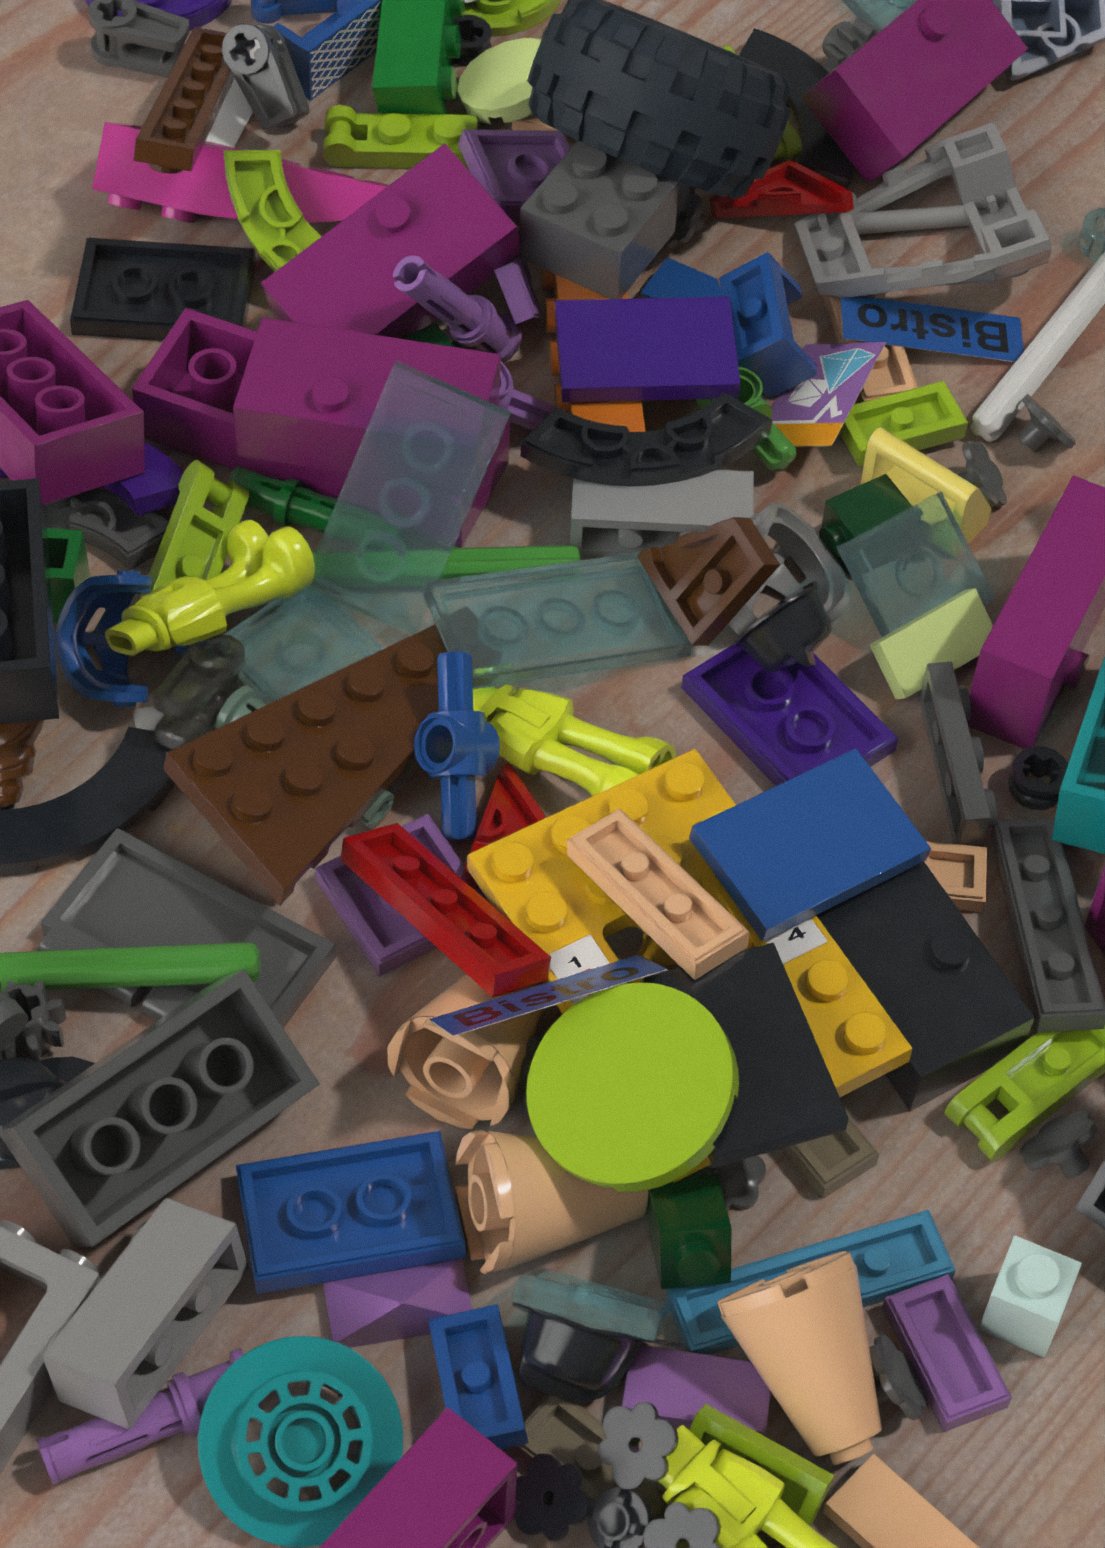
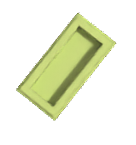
M976 588L966 589L871 643L870 647L895 700L906 699L922 689L927 664L952 661L955 670L978 657L993 624Z

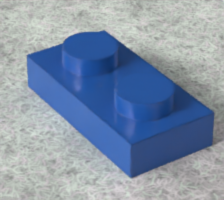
M498 1304L429 1319L428 1322L445 1408L449 1407L500 1450L527 1444L528 1438Z

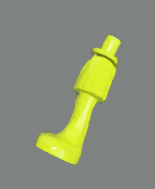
M245 520L232 528L228 535L227 550L232 564L228 569L208 580L183 576L145 595L135 605L126 608L122 612V622L105 631L106 641L113 651L135 656L144 650L156 652L168 650L177 645H190L224 633L227 628L225 616L277 599H288L302 592L312 583L315 563L308 543L292 527H283L272 532L268 537L265 530L257 522Z
M478 680L473 685V711L484 712L485 721L492 724L497 731L500 742L499 755L528 774L535 775L541 771H546L580 785L594 796L676 758V750L673 745L662 739L649 736L637 738L624 736L574 717L572 699L526 688H519L516 691L515 686L505 684L497 689L482 680ZM565 745L589 751L600 757H603L604 759L610 761L615 765H611L596 760L594 758L588 757Z
M684 1425L677 1429L679 1437L677 1448L671 1455L666 1457L669 1463L668 1473L663 1479L657 1480L667 1489L662 1499L668 1505L675 1502L685 1503L691 1511L697 1508L712 1510L720 1520L721 1531L716 1542L722 1548H768L757 1536L760 1530L786 1548H839L817 1533L781 1499L785 1487L784 1482L765 1469L724 1448L718 1452L721 1444L715 1439L706 1446Z

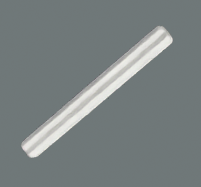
M1105 251L973 414V423L970 428L975 436H982L987 442L995 441L1000 437L1023 408L1024 403L1022 399L1027 394L1030 396L1034 394L1105 304Z

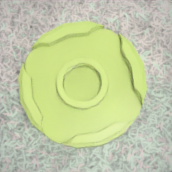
M520 38L505 41L485 50L469 63L460 76L457 88L468 115H477L478 122L491 124L489 118L502 117L503 122L507 123L516 122L533 115L528 105L532 86L527 82L541 39Z

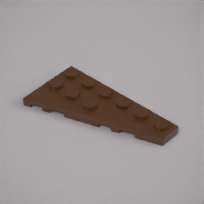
M464 610L167 752L163 770L281 906L293 893L295 884L310 867L315 869L328 854L331 844L347 827L352 828L406 769L409 759L415 754L414 738L419 725L427 718V714L439 712L437 658L439 654L449 651L470 653L472 657V682L474 685L478 680L485 682L499 667L504 650Z

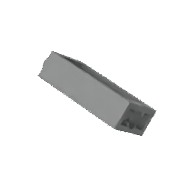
M6 1220L0 1221V1268L47 1291L0 1365V1474L54 1388L42 1355L47 1350L54 1333L62 1326H66L88 1298L93 1284L100 1276L96 1267L84 1256L68 1249H62L59 1254L37 1244L34 1237L24 1228Z

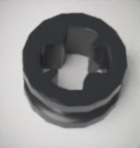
M464 15V17L455 18V25H458L460 30L461 53L459 58H452V62L468 66L472 60L485 50L492 48L490 43L492 31L490 25L478 16ZM463 39H473V42H463Z
M1032 746L1022 750L1014 760L1012 772L1008 780L1009 791L1013 799L1020 805L1032 810H1046L1058 804L1059 792L1068 763L1056 750L1045 746ZM1031 772L1038 779L1030 781L1027 778L1028 773ZM1045 775L1050 777L1049 784H1046L1040 777Z

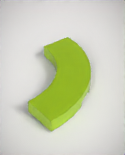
M223 150L226 180L238 220L259 255L276 272L322 236L305 220L303 213L298 208L289 191L282 167L281 150Z

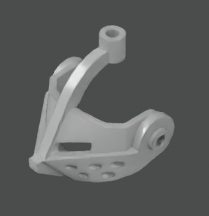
M779 502L771 503L761 512L750 517L764 540L767 536H770L779 543L772 553L780 566L728 625L738 635H741L758 619L752 612L755 600L766 585L787 597L813 581H817L819 584L818 594L830 622L839 618L851 600L850 585L838 561L812 526L792 509ZM788 556L793 558L805 574V579L800 583L796 581L784 565V561Z

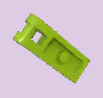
M334 105L325 114L324 129L328 135L323 143V157L328 164L335 167L411 169L445 143L469 170L458 143L463 130H477V115L356 113L353 108L347 105Z
M199 460L193 461L186 468L179 482V497L148 575L152 576L151 592L183 576L208 580L221 573L228 555V535L231 529L240 523L249 498V491L234 481L222 482L214 477L215 473L211 467ZM205 500L213 504L215 514L203 507ZM141 594L139 600L147 594Z
M1105 1026L1104 1029L1037 1032L960 1091L947 1105L944 1114L958 1128L967 1127L979 1139L977 1147L991 1162L998 1161L1016 1145L1019 1139L1105 1073ZM996 1098L1010 1111L1000 1120L986 1108Z

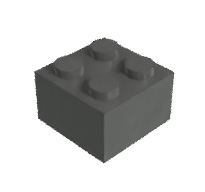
M577 141L520 208L521 255H519V258L607 298L621 299L675 232L679 182L616 158L584 142Z

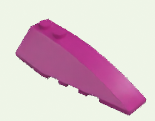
M104 123L92 189L109 193L107 203L135 210H141L142 201L163 206L161 216L194 223L196 213L238 219L226 180L223 150L243 149L205 141L192 171L183 170L176 174L161 173L150 168L148 163L134 161L135 142L142 126L127 123ZM282 159V167L289 191L308 223L343 221L389 186L388 184L365 180V182L356 180L353 176L312 167L311 169L304 168L297 162Z

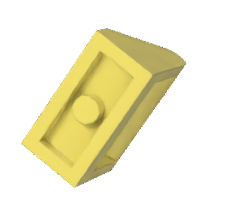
M878 427L873 432L867 444L860 485L887 474L919 513L915 535L954 559L989 522L991 507L978 487L885 429Z

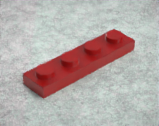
M394 823L343 838L341 861L492 998L548 980L551 956L401 825Z

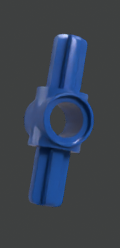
M449 651L440 653L437 658L439 712L427 714V718L419 725L414 738V753L418 764L425 771L429 772V779L440 781L443 836L449 841H467L474 839L477 833L475 780L486 778L487 774L495 766L499 757L500 742L493 725L485 721V713L473 711L472 657L470 653Z

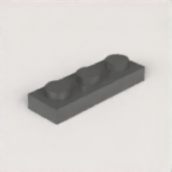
M952 661L929 663L926 667L919 702L954 844L983 847L988 828L994 827L997 823V804L993 790L991 788L984 789L980 775L984 768L981 740L978 736H970L967 724L971 715L969 692L965 685L958 686Z

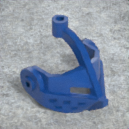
M122 570L117 571V575L93 576L78 585L67 598L59 615L54 642L57 645L58 660L65 677L71 686L82 696L93 700L112 701L113 706L137 707V702L148 703V686L131 684L127 674L128 655L115 652L110 648L105 638V631L122 622V612L129 607L134 595L151 593L152 576H140V571ZM98 608H105L94 631L85 632ZM209 638L186 646L177 645L175 650L179 654H205L208 649ZM85 645L93 646L104 668L103 670H98L94 666L85 649Z

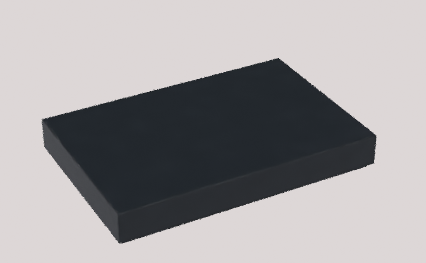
M87 238L70 318L72 335L164 341L185 308L246 328L256 266L255 248Z
M774 942L743 950L696 980L682 967L643 978V983L672 987L696 999L714 1016L732 1045L739 1073L738 1098L733 1100L728 1119L713 1143L715 1149L708 1155L712 1168L847 1129L848 1115Z

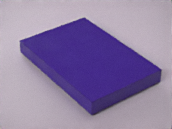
M729 296L555 300V324L562 402L716 399L723 392L733 398H739L741 384Z
M733 644L684 674L681 688L775 786L855 748L870 767L896 751L898 737L814 653L816 665L811 669L805 668L798 662L779 672L770 673L764 670L743 648L735 647Z

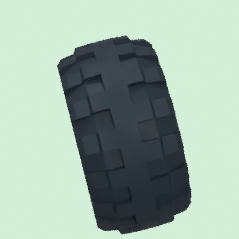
M568 0L561 13H553L541 39L527 82L532 86L528 104L533 116L539 118L546 125L638 167L693 188L731 199L745 196L755 179L764 178L781 141L791 113L786 107L790 86L787 78L779 73L698 37L604 0Z

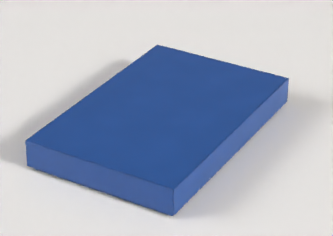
M856 748L693 825L689 836L690 841L762 942L926 861L931 850L929 844Z
M441 1131L236 1165L256 1294L466 1258V1244Z

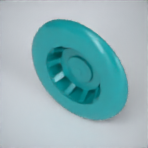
M293 1336L272 1340L259 1345L237 1359L223 1373L211 1390L201 1415L198 1430V1455L201 1472L205 1484L220 1510L234 1524L248 1534L265 1542L287 1547L322 1545L402 1458L403 1426L400 1411L389 1385L380 1372L367 1359L351 1348L329 1339L313 1336ZM304 1381L306 1383V1395L292 1397L287 1387L288 1383ZM322 1386L337 1394L338 1397L334 1404L320 1397ZM273 1392L279 1403L267 1413L260 1409L258 1405L269 1393ZM347 1408L350 1409L356 1424L354 1429H348L342 1416ZM250 1419H253L261 1424L258 1440L247 1442L248 1424ZM357 1440V1452L355 1460L352 1462L347 1459L349 1442ZM258 1452L265 1468L255 1475L247 1456L250 1453ZM340 1469L346 1474V1477L332 1490L329 1479ZM274 1477L287 1484L282 1497L266 1487L267 1483ZM316 1486L317 1497L315 1499L299 1501L301 1487Z

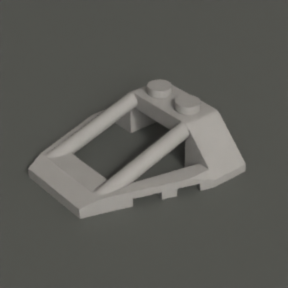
M992 122L935 143L925 149L927 159L906 171L903 166L898 164L882 173L883 184L858 198L852 193L854 209L849 212L810 214L794 223L819 295L850 298L929 286L993 282L1006 277L1021 276L1032 268L1049 263L1052 251L1050 239L1036 209L1027 211L1015 184L1007 148L995 123ZM950 173L952 174L962 204L959 206L873 212ZM969 226L981 254L974 255V258L944 263L943 259L922 262L921 265L871 268L859 234Z

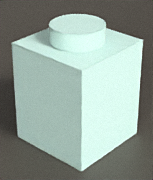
M1014 1235L978 1331L1045 1358L1082 1263Z

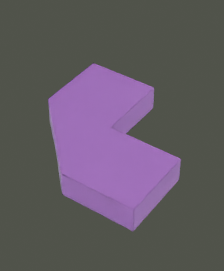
M518 256L508 265L494 270L515 325H525L539 319L542 313L538 299L529 282L532 277L527 261Z

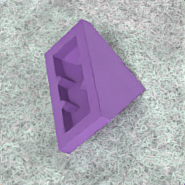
M463 1259L323 1283L332 1341L349 1348L431 1334L429 1319L472 1310Z

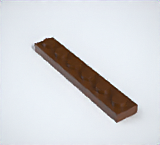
M198 27L193 28L136 138L134 161L148 163L150 168L161 173L176 174L183 170L192 171L235 79L222 54L223 39L227 33Z

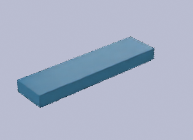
M925 1210L732 1268L731 1283L667 1289L666 1300L686 1352L711 1355L740 1346L721 1318L722 1314L717 1304L719 1299L762 1279L766 1282L786 1274L787 1269L841 1251H850L854 1264L857 1265L863 1308L884 1302L885 1297L947 1274L953 1280L956 1270L930 1211Z

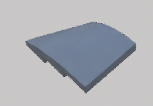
M992 0L1028 48L1024 54L1004 70L1008 81L1018 80L1105 41V0Z

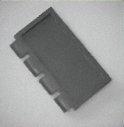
M118 828L41 921L44 938L37 950L52 951L251 942L256 944L261 955L260 977L253 983L283 1029L336 958L335 943ZM210 984L97 989L130 1007H135L143 996L149 993L143 1002L141 1012L158 1021Z

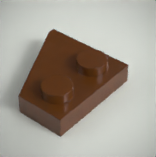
M743 517L729 518L711 525L708 531L690 532L677 537V542L663 547H649L641 550L637 555L692 646H709L780 566L751 518Z

